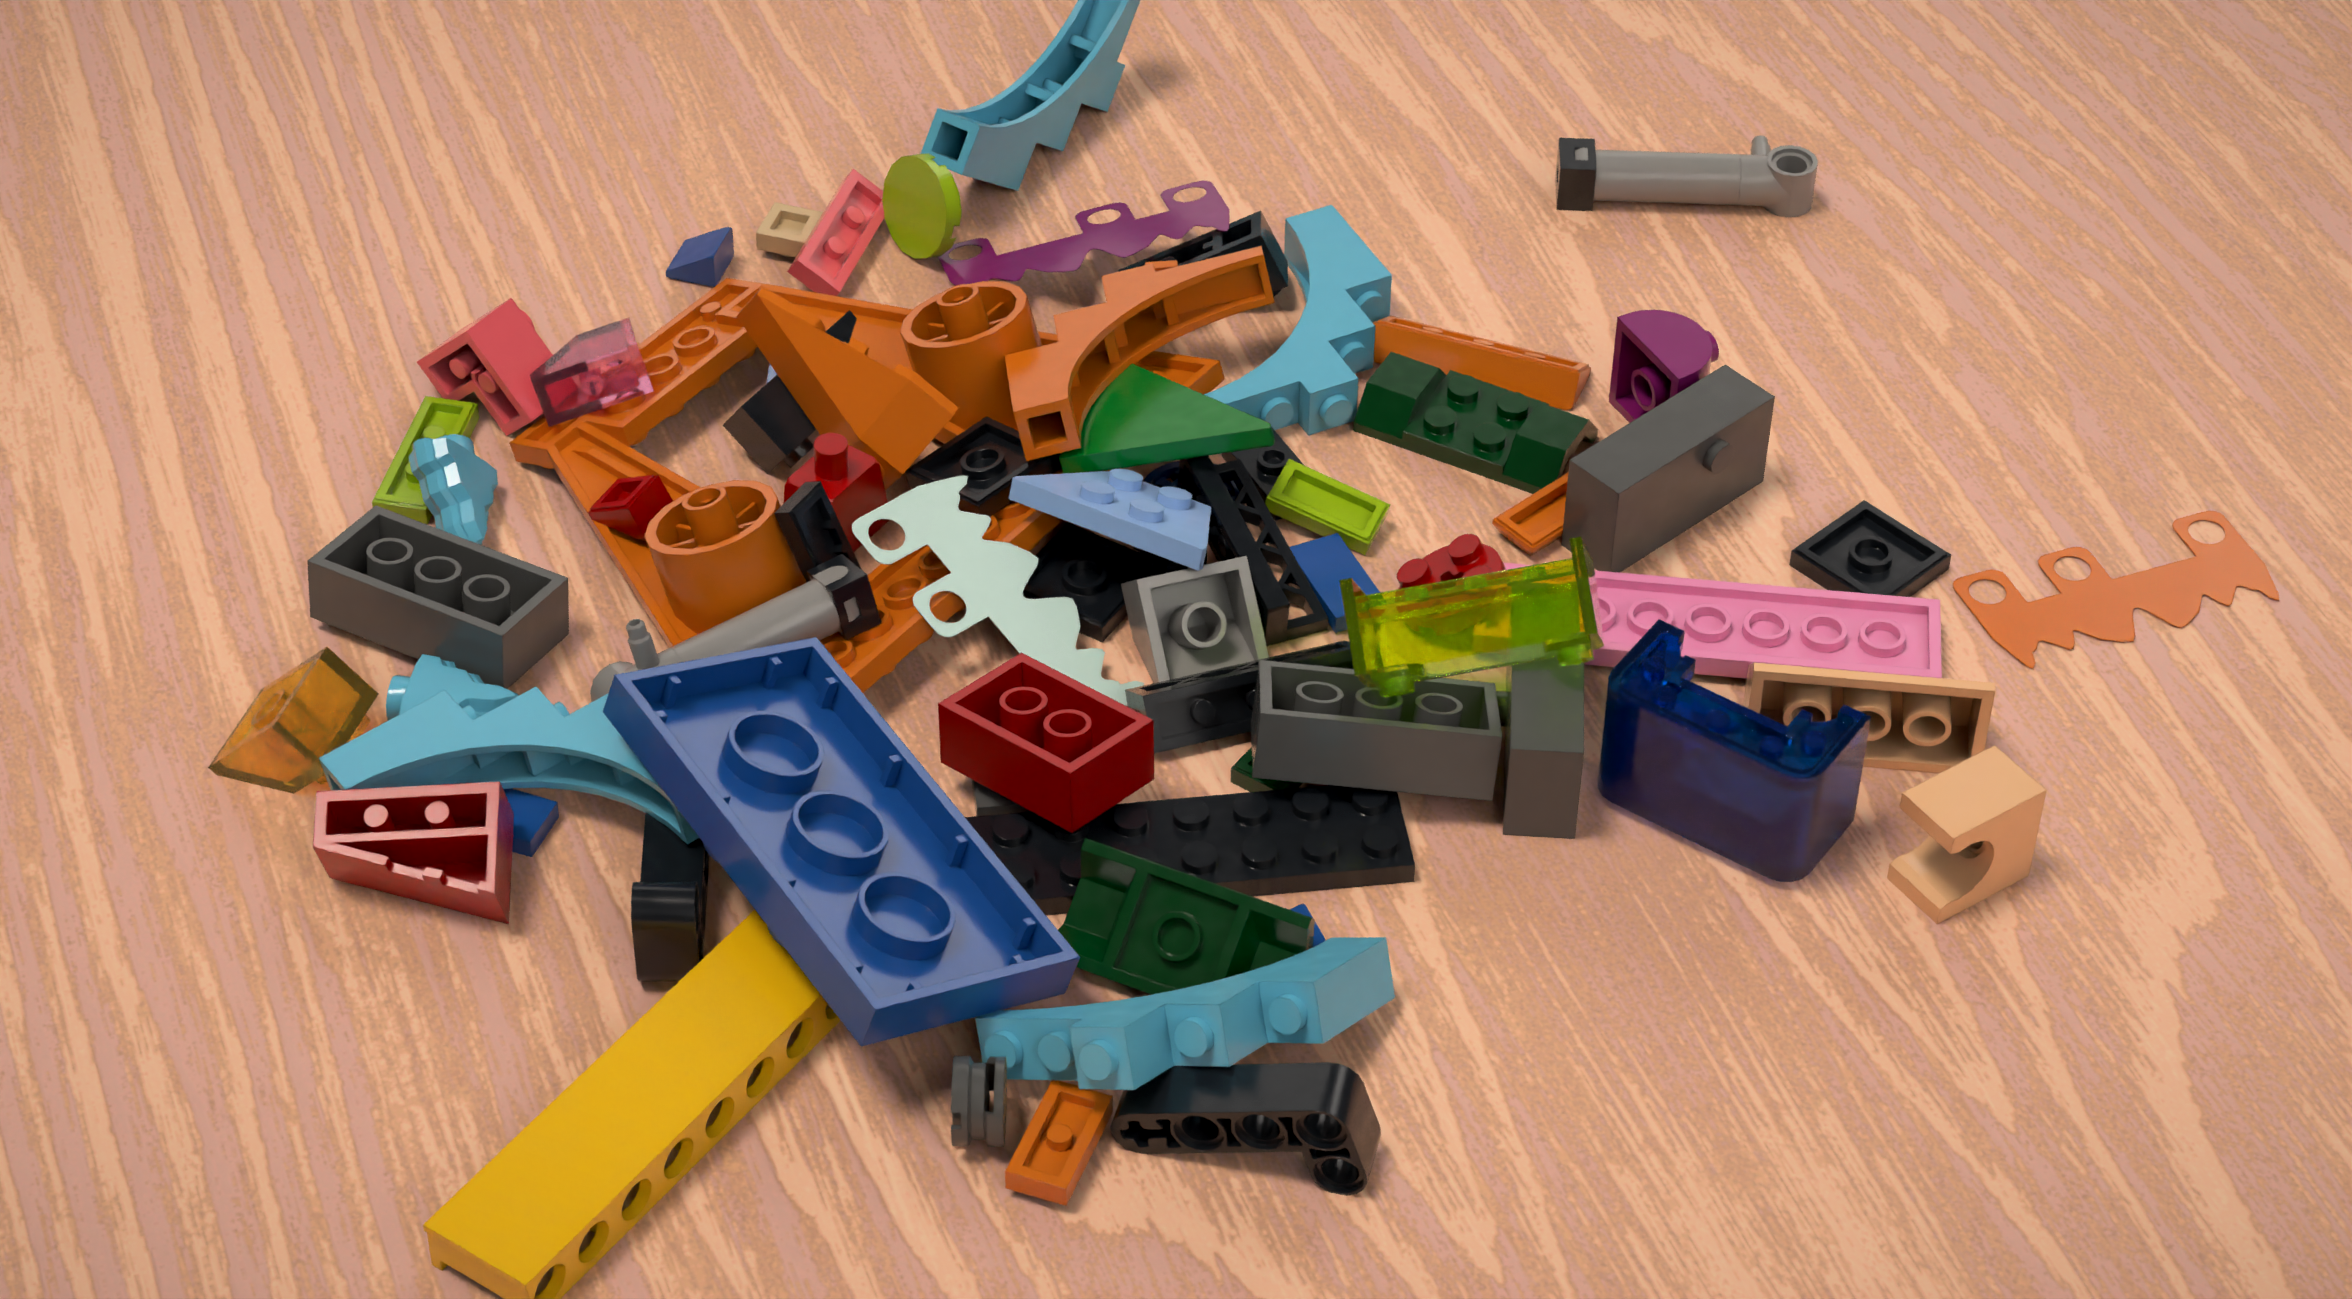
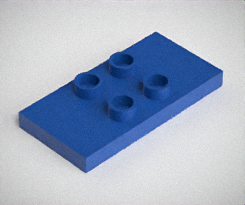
M817 637L614 675L603 713L703 841L707 853L723 867L764 920L771 936L788 951L861 1047L1066 993L1080 956Z

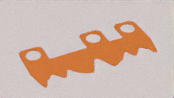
M2204 511L2178 518L2172 524L2174 531L2194 553L2195 557L2115 579L2109 576L2089 550L2082 547H2071L2042 555L2038 559V565L2060 594L2027 602L2009 578L1998 570L1991 569L1957 578L1953 582V588L1990 637L2031 669L2036 664L2032 652H2035L2038 642L2044 641L2068 650L2074 649L2073 631H2078L2100 640L2133 642L2135 639L2133 610L2135 608L2145 610L2172 626L2182 628L2188 625L2199 613L2203 595L2229 606L2232 605L2236 587L2242 586L2250 590H2259L2268 598L2279 601V593L2265 563L2225 516L2216 511ZM2196 521H2211L2223 528L2225 537L2222 541L2215 544L2201 543L2191 537L2189 526ZM2063 557H2076L2084 560L2090 566L2091 573L2083 580H2067L2056 573L2054 564ZM1978 580H1991L2003 586L2006 596L1999 603L1985 604L1975 600L1970 595L1969 587Z

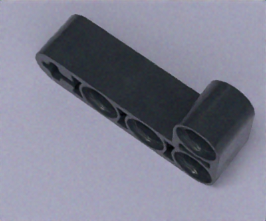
M645 813L640 882H633L631 893V924L638 982L680 981L704 956L710 855L705 850L703 841L700 838L686 844L670 828Z
M1329 1062L1231 1065L1230 1067L1173 1066L1135 1090H1123L1110 1126L1111 1134L1117 1143L1128 1150L1143 1154L1302 1152L1310 1175L1315 1183L1328 1192L1345 1196L1354 1195L1364 1190L1381 1138L1380 1124L1360 1076L1349 1067Z

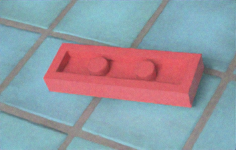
M852 169L840 184L787 272L816 293L837 296L884 219L883 191L855 169Z

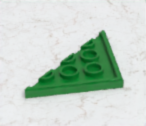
M1131 364L1099 395L1091 406L1083 423L1081 448L1062 452L1059 460L1063 473L1097 472L1270 447L1274 445L1275 439L1270 423L1135 364Z

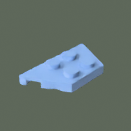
M1128 469L1027 475L1012 478L1009 500L1197 571L1203 569L1208 543L1211 506L1192 500V494L1184 489L1154 486L1144 482L1141 474Z

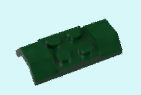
M1390 352L1367 381L1353 422V431L1531 494L1536 493L1563 475L1567 460L1580 442L1583 440L1593 444L1598 433V429L1589 419L1551 407L1548 403L1478 380L1469 375H1463L1452 370L1446 375L1440 368L1394 352Z
M1085 838L1081 848V878L1064 924L1058 931L1080 956L1076 968L1152 995L1235 976L1306 951L1313 947L1315 919Z

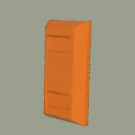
M1568 473L1492 520V524L1501 535L1530 556L1562 537Z

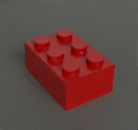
M1022 652L938 703L940 758L942 764L1071 833L1154 780L1153 719Z

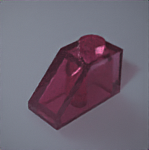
M629 317L576 335L530 374L533 387L549 427L654 391L644 356Z

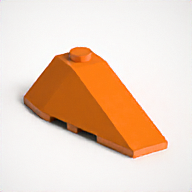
M764 287L753 296L737 315L739 321L819 434L838 433L847 439L849 446L876 458L880 463L885 491L906 472L959 408L915 371L900 363L892 370L867 356L869 352L868 345L854 337L849 343H846L827 334L820 318Z

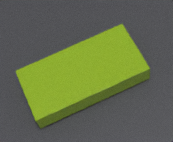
M1288 459L1265 502L1270 513L1323 537L1338 533L1348 548L1363 555H1366L1390 508V504L1291 459Z

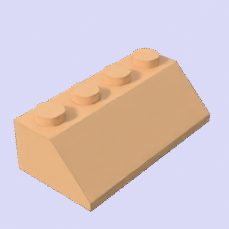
M1753 662L1748 666L1744 694L1741 756L1941 773L1984 751L1996 692L1995 683Z

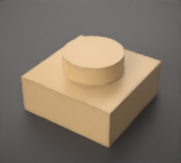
M775 202L756 232L757 249L786 257H796L823 212Z

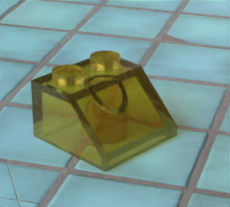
M325 647L260 690L208 768L218 776L292 794L314 781L322 785L327 782L319 758L359 737L371 721L366 713L379 693L331 649Z

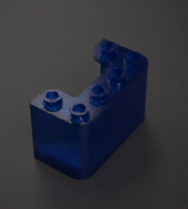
M1658 619L1612 669L1608 677L1597 777L1599 792L1611 803L1769 879L1779 882H1794L1803 879L1811 873L1854 821L1871 716L1844 704L1838 711L1837 718L1825 722L1812 721L1813 714L1803 709L1788 726L1774 721L1691 682L1694 678L1696 660L1686 655L1683 658L1681 656L1685 631Z

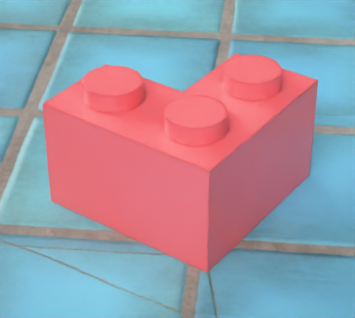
M512 298L463 327L417 361L442 398L459 401L475 392L506 436L535 420L576 388L568 377L564 364L550 352L535 331L530 317L519 309Z

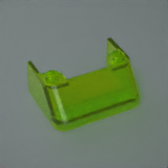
M1582 537L1569 539L1572 558L1381 593L1366 595L1352 578L1339 580L1355 676L1366 687L1379 688L1380 697H1393L1415 692L1414 683L1556 657L1559 666L1576 665L1594 660L1593 650L1603 647L1604 639L1593 559Z

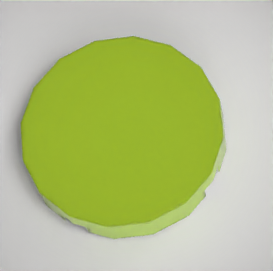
M929 153L901 156L891 165L884 180L882 201L887 227L892 239L901 251L914 259L942 256L951 249L956 238H951L953 228L960 226L962 215L960 194L953 175L945 165L938 166L933 160L936 157Z

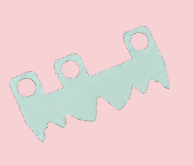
M956 476L917 486L853 522V534L871 556L881 564H893L928 545L951 572L950 574L919 590L913 596L915 608L940 636L954 637L989 617L1019 654L1022 652L1127 706L1125 690L1144 686V683L1139 681L1120 684L1118 681L1102 678L1101 672L1105 655L1103 649H1076L1075 646L1081 626L1077 606L1073 598L1029 599L1023 596L1024 587L1036 569L1039 558L1031 552L1011 543L984 540L982 538L990 525L991 518L988 515L960 511L958 508L960 502V495L958 493L967 484L968 476ZM881 519L896 522L905 533L903 545L895 550H884L877 547L869 538L868 531L871 524ZM942 591L957 594L966 605L965 616L955 623L940 621L932 614L929 607L932 596Z

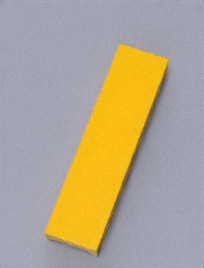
M756 910L752 911L423 1224V1229L427 1233L431 1262L434 1267L443 1271L449 1265L504 1299H561L841 1021L831 1007L826 1010L827 1002L788 951L771 936L767 924ZM802 1021L797 1039L787 1048V1043L793 1030ZM754 1068L759 1070L760 1073L751 1086L746 1088ZM722 1100V1106L717 1118L706 1128L707 1120L712 1110ZM673 1148L679 1150L675 1160L671 1163L670 1166L664 1169L667 1157L670 1154L671 1150ZM639 1182V1188L634 1200L622 1211L623 1203L628 1193ZM589 1230L594 1232L595 1235L590 1244L579 1253L585 1235ZM553 1267L552 1277L548 1285L539 1295L535 1296L542 1277Z

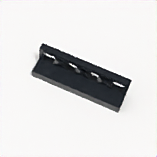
M1209 455L1181 459L1179 462L1177 486L1190 492L1192 500L1211 506L1208 544L1217 561L1247 556L1266 646L1327 630L1329 618L1241 459L1218 465L1212 463ZM1234 481L1240 493L1235 501H1233L1224 485L1225 482ZM1245 522L1260 528L1261 534L1257 541H1255ZM1267 562L1282 568L1283 574L1279 582ZM1290 603L1303 607L1307 615L1288 620Z
M1348 641L1335 642L1259 659L1370 671L1366 646ZM1259 660L1126 689L1125 694L1128 707L1138 710L1141 714L1154 720V753L1251 732Z

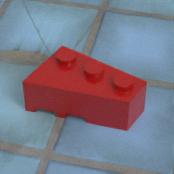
M500 781L316 791L313 849L330 879L509 924L514 812Z

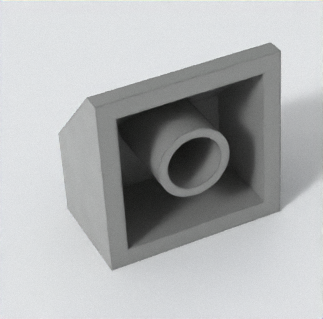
M1247 556L1206 564L1199 571L1188 568L1121 583L1133 641L1153 683L1269 657Z

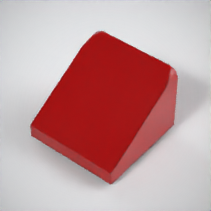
M659 475L619 478L592 505L588 515L591 520L634 538L645 540L644 536L649 522L663 507L673 502V499Z

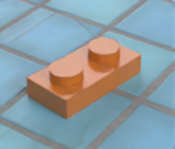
M1052 1080L1005 1170V1188L1067 1206L1113 1113V1096L1091 1089H1079L1077 1085L1060 1080Z

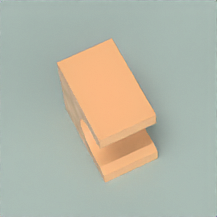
M1994 745L1902 792L1899 808L1930 836L1911 852L1894 859L1889 864L1887 879L1936 924H1939L2028 877L2047 790Z

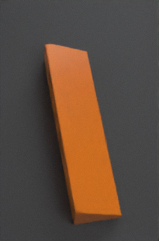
M1391 315L1374 323L1375 363L1382 364L1390 352H1394L1440 368L1446 375L1450 370L1463 375H1469L1478 380L1524 394L1530 398L1548 403L1551 407L1563 410H1571L1575 406L1592 368L1586 363Z

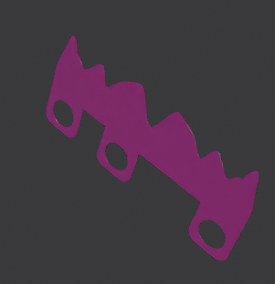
M1197 181L1170 188L1161 193L1160 196L1169 209L1167 212L1135 219L1127 204L1120 202L1112 203L1076 214L1075 219L1083 232L1082 234L996 255L988 239L976 238L953 244L951 249L942 256H938L949 281L955 286L989 281L991 279L1015 282L1023 277L1026 269L1042 272L1077 271L1081 267L1087 253L1092 249L1126 258L1148 247L1159 235L1178 240L1183 238L1195 226L1214 227L1219 231H1228L1230 210L1211 181ZM1187 188H1202L1206 190V194L1202 198L1194 201L1179 202L1173 199L1177 192ZM1102 210H1117L1121 213L1119 218L1105 224H1092L1087 220L1090 215ZM976 245L982 248L980 254L969 259L954 260L949 257L951 251L962 246Z

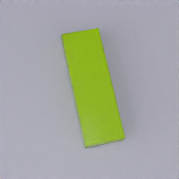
M425 396L372 501V506H379L428 524L432 513L423 501L419 480L411 472L409 455L413 451V443L421 438L436 439L451 434L470 438L479 420L478 403Z

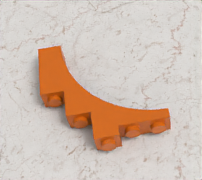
M1254 247L1160 271H1155L1154 263L1103 275L1101 278L1106 297L1105 303L1053 315L1058 342L1004 355L1013 414L1026 461L1081 448L1083 423L1091 406L1099 395L1131 364H1135L1149 353L1195 329L1247 310L1275 303L1262 247Z

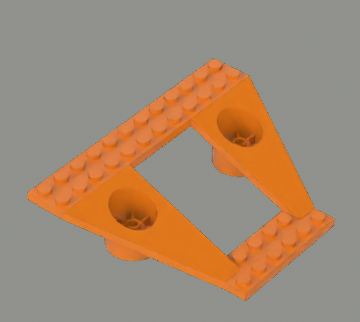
M726 278L522 432L509 444L517 462L538 465L546 469L554 468L670 648L806 583L774 515L781 505L771 486L758 481L732 480L699 487L629 447L646 439L648 432L665 418L681 412L684 404L701 390L717 384L720 376L736 363L754 355L758 346L737 318L738 313L753 296L764 287L820 318L825 326V331L850 310L857 318L850 341L854 337L868 345L869 352L867 356L892 370L900 363L915 371L959 407L952 418L935 436V439L946 444L985 417H989L1018 431L1013 414L1004 355L1058 342L1057 334L1037 330L1027 295L1020 286L1005 281H981L956 285L932 296L914 309L771 284ZM1153 351L1135 363V365L1201 394L1211 392L1225 380L1220 360ZM1062 468L1054 474H1062ZM659 475L673 499V502L663 507L649 522L644 536L645 540L634 538L591 520L588 515L592 505L619 478ZM1013 501L990 517V525L982 538L984 540L1011 543L1030 551L1039 544L1040 539L1064 520ZM928 545L893 564H880L868 574L881 624L848 640H845L838 633L820 640L862 693L881 677L891 673L896 668L897 663L918 645L928 641L933 635L934 629L915 608L913 596L919 590L951 572ZM948 591L936 593L932 596L929 603L932 614L943 622H946L955 613L966 608L961 597Z

